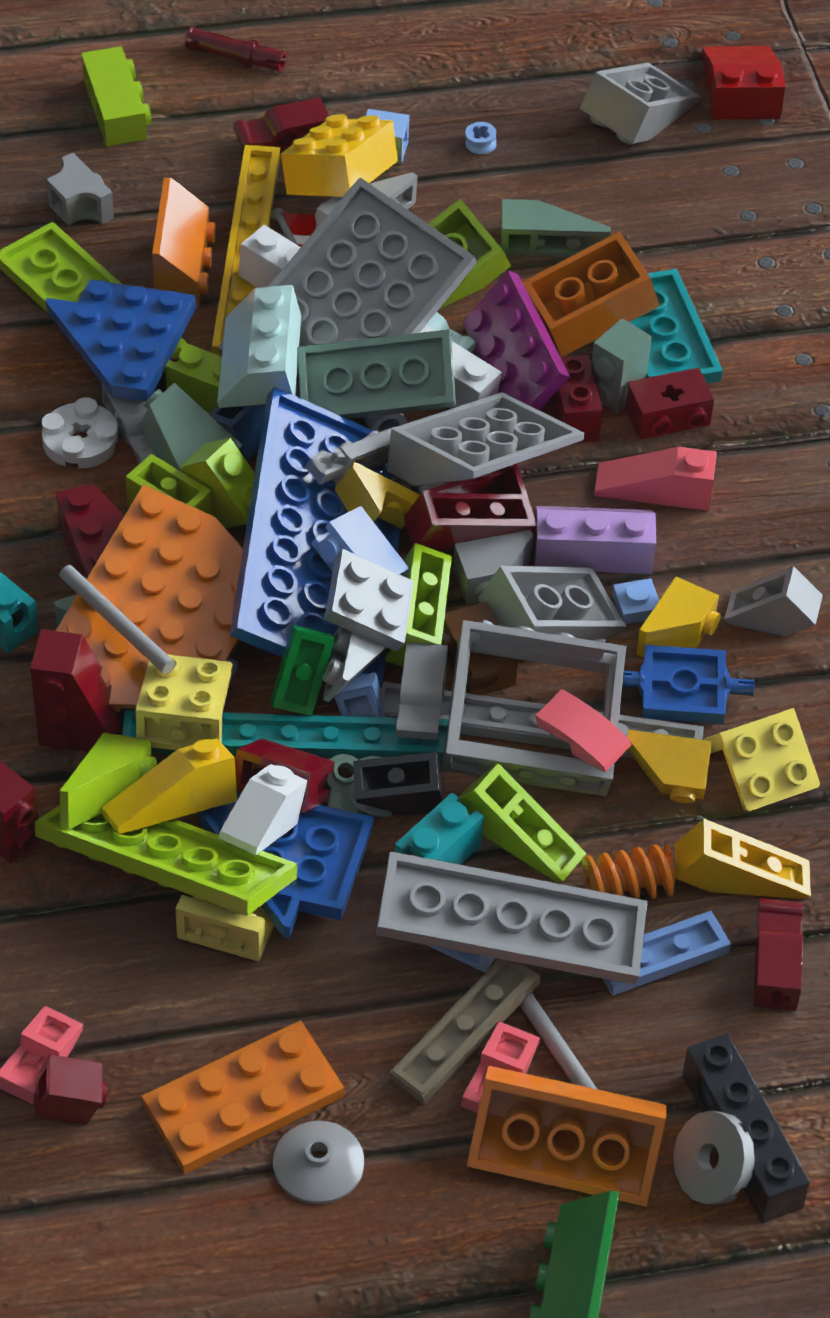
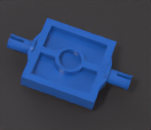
M645 645L644 659L640 672L624 671L622 687L639 688V693L642 697V718L724 724L726 701L729 694L753 697L755 681L754 679L730 678L726 668V650Z

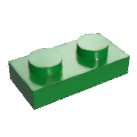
M296 625L292 626L270 699L272 707L312 716L323 681L322 678L335 641L332 634Z

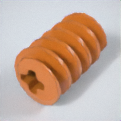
M667 843L664 845L663 852L657 844L649 845L647 854H645L641 847L632 848L630 859L624 850H617L613 861L607 852L599 853L597 863H595L590 855L582 857V876L585 889L624 896V892L629 891L632 898L640 899L641 889L646 888L650 898L656 899L658 886L662 885L667 896H673L675 869L671 850Z

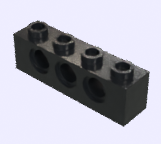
M726 1033L687 1047L682 1076L702 1113L718 1111L735 1116L741 1122L738 1124L742 1127L743 1131L748 1132L752 1139L755 1162L751 1179L743 1190L761 1223L763 1224L803 1209L810 1181L729 1034Z

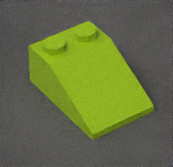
M461 199L457 200L428 223L474 255L477 261L475 266L438 310L483 289L511 267L502 248Z

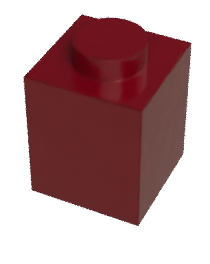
M49 1055L36 1076L35 1117L87 1125L97 1109L104 1107L107 1099L108 1085L107 1082L102 1081V1063Z

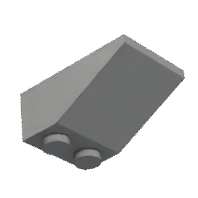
M643 63L595 72L580 109L590 115L589 118L593 123L602 127H608L616 132V137L627 144H635L651 140L695 106L701 96L650 63Z
M500 566L478 597L480 603L488 602L500 626L511 628L526 626L536 632L549 634L564 632L573 635L575 638L593 641L621 633L627 627L592 567Z

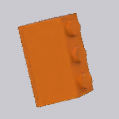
M165 177L152 251L154 289L195 295L196 309L199 310L201 295L208 294L209 274L204 273V270L211 269L212 247H208V244L215 243L216 225L215 222H209V207L175 180Z

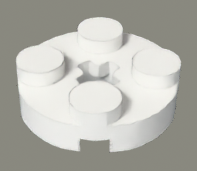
M80 398L75 403L57 408L42 419L44 451L52 461L59 465L66 466V462L78 463V468H91L104 463L115 452V444L119 437L117 421L107 409L98 406L94 399ZM78 432L87 433V437L82 438L79 435H73Z

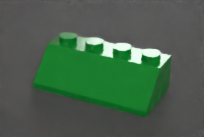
M607 1191L561 1204L557 1222L548 1221L543 1249L552 1250L550 1263L540 1262L536 1291L544 1292L542 1306L532 1304L530 1318H598L620 1192Z

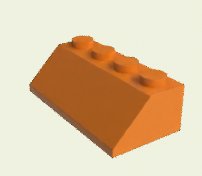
M488 1066L467 1167L592 1195L607 1191L620 1192L619 1201L647 1207L666 1121V1105Z

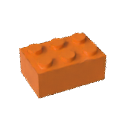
M620 231L522 282L561 357L600 338L620 319L631 322L660 306L650 276Z

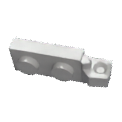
M391 428L380 433L373 431L364 439L354 443L347 441L340 445L333 454L322 450L310 458L305 468L309 470L320 485L330 480L336 484L354 462L370 470L388 463Z

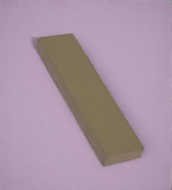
M498 959L389 1072L390 1079L424 1105L493 1033L498 1022L503 1023L540 984V975L524 963Z

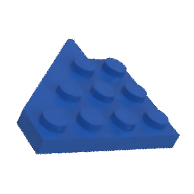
M89 280L78 302L47 298L46 300L49 316L111 396L145 402L153 394L165 370V365L169 362L197 307L195 295L97 280Z
M237 791V800L242 793L240 791ZM236 802L200 811L199 823L204 830L219 835ZM319 805L305 813L300 811L297 825L262 850L297 863V879L261 905V908L283 937L290 938L299 911L342 920L373 831V816Z

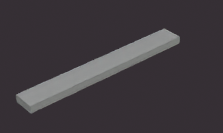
M383 682V687L380 690L385 717L398 718L401 684ZM444 691L440 719H448L452 691ZM465 693L460 734L571 749L569 743L537 727L535 715L546 704ZM619 715L618 729L626 736H628L629 729L701 740L703 738L704 726ZM628 750L621 755V757L633 758Z

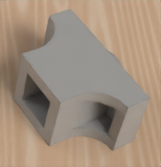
M73 152L62 157V170L47 179L49 206L68 226L84 219L96 220L101 224L113 220V193L104 184L101 176L98 173H93Z

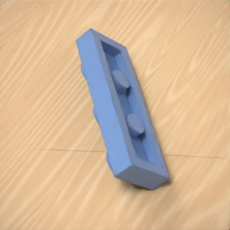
M708 911L644 934L640 975L636 985L603 979L611 995L614 996L729 954L731 943L712 911Z

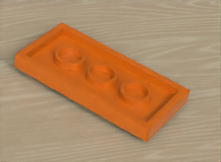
M300 1020L142 1095V1105L185 1175L343 1098L344 1086Z

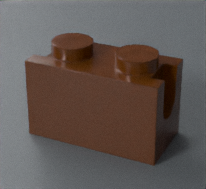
M487 601L445 613V629L443 630L441 645L448 646L447 654L452 661L453 674L463 620L483 623V620H486L493 625L500 626ZM470 652L466 682L467 692L469 694L485 695L516 686L518 659Z

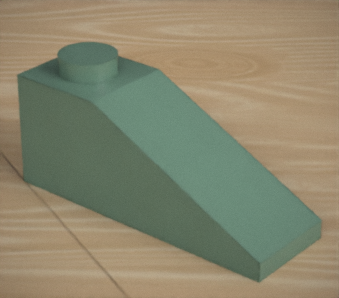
M502 199L500 247L505 255L571 257L611 236V227L539 200Z

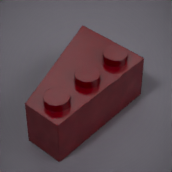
M94 483L56 492L59 526L75 568L85 579L88 578L125 516Z
M41 629L30 667L39 746H47L56 750L70 749L89 752L103 733L122 735L124 712L126 709H120V712H116L109 705L112 685L107 687L100 675L102 667L83 634Z

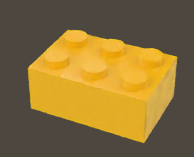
M337 114L327 117L323 124L310 129L309 134L295 140L292 146L281 153L287 195L343 197L359 177L368 183L373 181L398 161L393 120H379V117L375 115L363 116L358 119H347L346 115Z

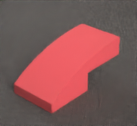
M563 689L535 715L537 727L569 743L573 756L603 772H606L631 746L630 739L614 724L585 702Z
M44 1006L21 1033L19 1048L1 1067L0 1089L34 1105L36 1076L49 1055L68 1057L83 1030V1024Z
M498 1022L481 1053L480 1065L462 1096L461 1107L478 1113L488 1066L526 1074L538 1047L540 1037Z

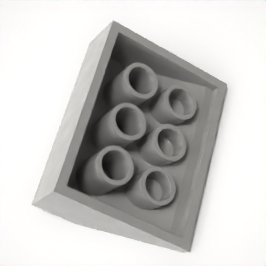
M501 392L391 428L387 471L403 479L404 483L413 486L474 479L584 440V432Z

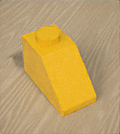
M676 576L640 628L636 655L644 658L645 645L684 648L698 647L706 634L711 636L718 626L721 614L716 612L719 595Z
M628 729L627 737L631 742V746L627 749L661 794L670 795L671 800L680 803H694L695 799L703 800L712 741Z

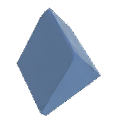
M376 673L357 676L335 696L341 716L385 717L379 680Z

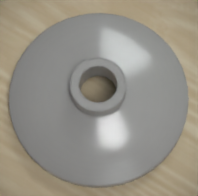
M310 1121L290 1129L279 1140L273 1155V1171L281 1188L291 1197L309 1204H328L344 1198L356 1188L364 1171V1153L357 1138L346 1128L327 1121ZM320 1151L326 1153V1155L322 1158H315L311 1153Z

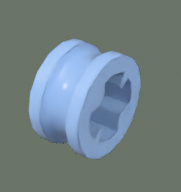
M476 122L466 128L465 145L469 151L476 154H488L494 151L496 148V129L493 125L486 122Z

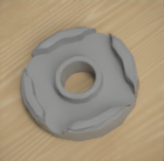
M718 1111L698 1113L684 1124L677 1136L673 1153L675 1175L681 1189L692 1200L709 1205L730 1203L738 1197L735 1195L741 1188H746L751 1179L755 1162L753 1142L749 1133L744 1132L738 1124L741 1122L733 1115ZM714 1147L717 1148L719 1153V1161L715 1169L710 1164V1153Z

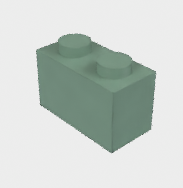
M620 319L594 342L591 364L601 405H605L616 413H619L625 407L627 383L647 378L652 336L624 319Z

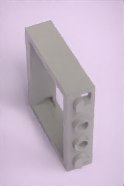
M463 620L458 639L442 760L443 771L478 777L499 763L517 783L606 797L613 780L614 764L606 772H603L578 758L459 740L470 652L606 673L602 715L618 728L626 646L606 643L605 639L593 641L575 638L573 635L564 632L549 634L536 632L526 626L511 628L493 625L486 620H483V623Z

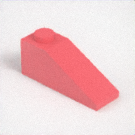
M674 447L601 462L598 464L594 496L709 511L717 452Z

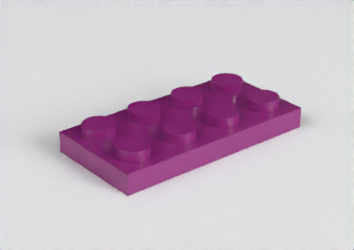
M507 270L462 322L469 337L475 341V349L480 359L502 372L498 393L502 392L540 410L570 378V375L519 275Z

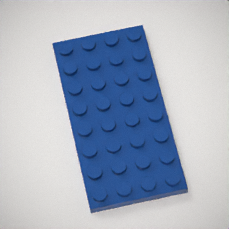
M273 387L266 399L230 636L283 657L293 625L332 635L338 629V625L325 620L332 570L311 543L315 538L328 532L325 527L330 521L348 513L335 491L336 484L330 480L319 485L305 467L310 458L322 450L333 454L343 443L347 441L354 443L362 440L373 430L276 387ZM388 463L372 469V471L388 479L395 476L387 471ZM377 518L374 524L398 553L400 528ZM386 650L358 675L376 673L380 688L383 687ZM331 651L328 663L331 661L333 651Z

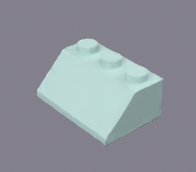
M293 285L254 288L226 317L217 401L219 408L266 404L267 395L273 387L295 396L298 365L297 347H299L301 313Z

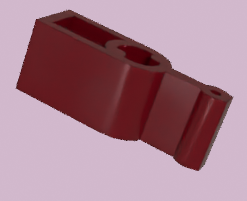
M321 97L272 107L266 111L263 118L250 121L238 120L233 123L243 152L245 145L280 147V152H283L292 146L295 140L309 134L310 129L323 124L326 118L329 117V114Z
M759 899L753 1006L797 1011L802 990L803 902Z

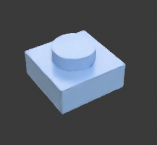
M652 579L613 584L612 597L624 623L646 621L659 602Z

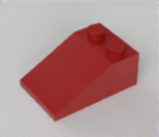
M769 46L702 47L701 53L712 120L781 119L786 86L782 64Z

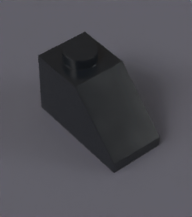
M437 752L353 761L356 803L401 815L430 813L446 798L445 776Z

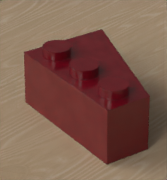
M517 463L474 479L451 481L422 491L404 516L412 547L417 543L436 551H454V545L457 543L531 530L532 532L537 527Z

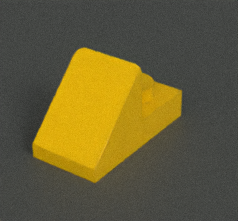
M356 462L351 465L335 486V491L348 512L361 506L373 522L380 518L400 529L406 525L404 521L405 514L420 496L416 492Z

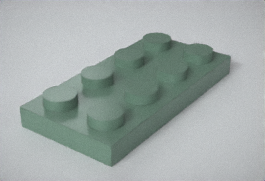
M449 329L297 347L300 398L346 419L456 407L452 340Z

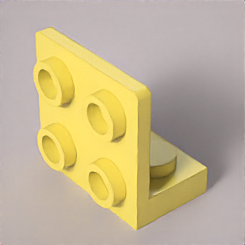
M167 654L175 661V667L170 673L163 674L149 661L136 707V738L151 740L152 748L177 750L194 745L195 742L203 739L212 740L218 738L222 743V713L233 671V664L228 661Z
M794 708L704 738V740L712 741L710 754L723 750L742 807L746 812L820 786V781Z
M181 895L176 906L177 938L258 962L275 926L261 906L250 915L245 916L243 914H235L229 909L214 903Z

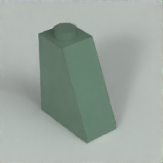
M175 383L164 392L160 389L155 391L144 404L147 411L141 421V426L156 457L181 472L183 471L180 466L205 443L231 438L239 450L242 447V444Z

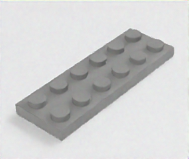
M390 851L376 935L636 985L640 975L647 901Z

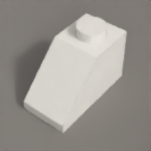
M270 764L249 779L221 828L219 839L257 855L297 825L307 780L294 775L290 769L283 766Z

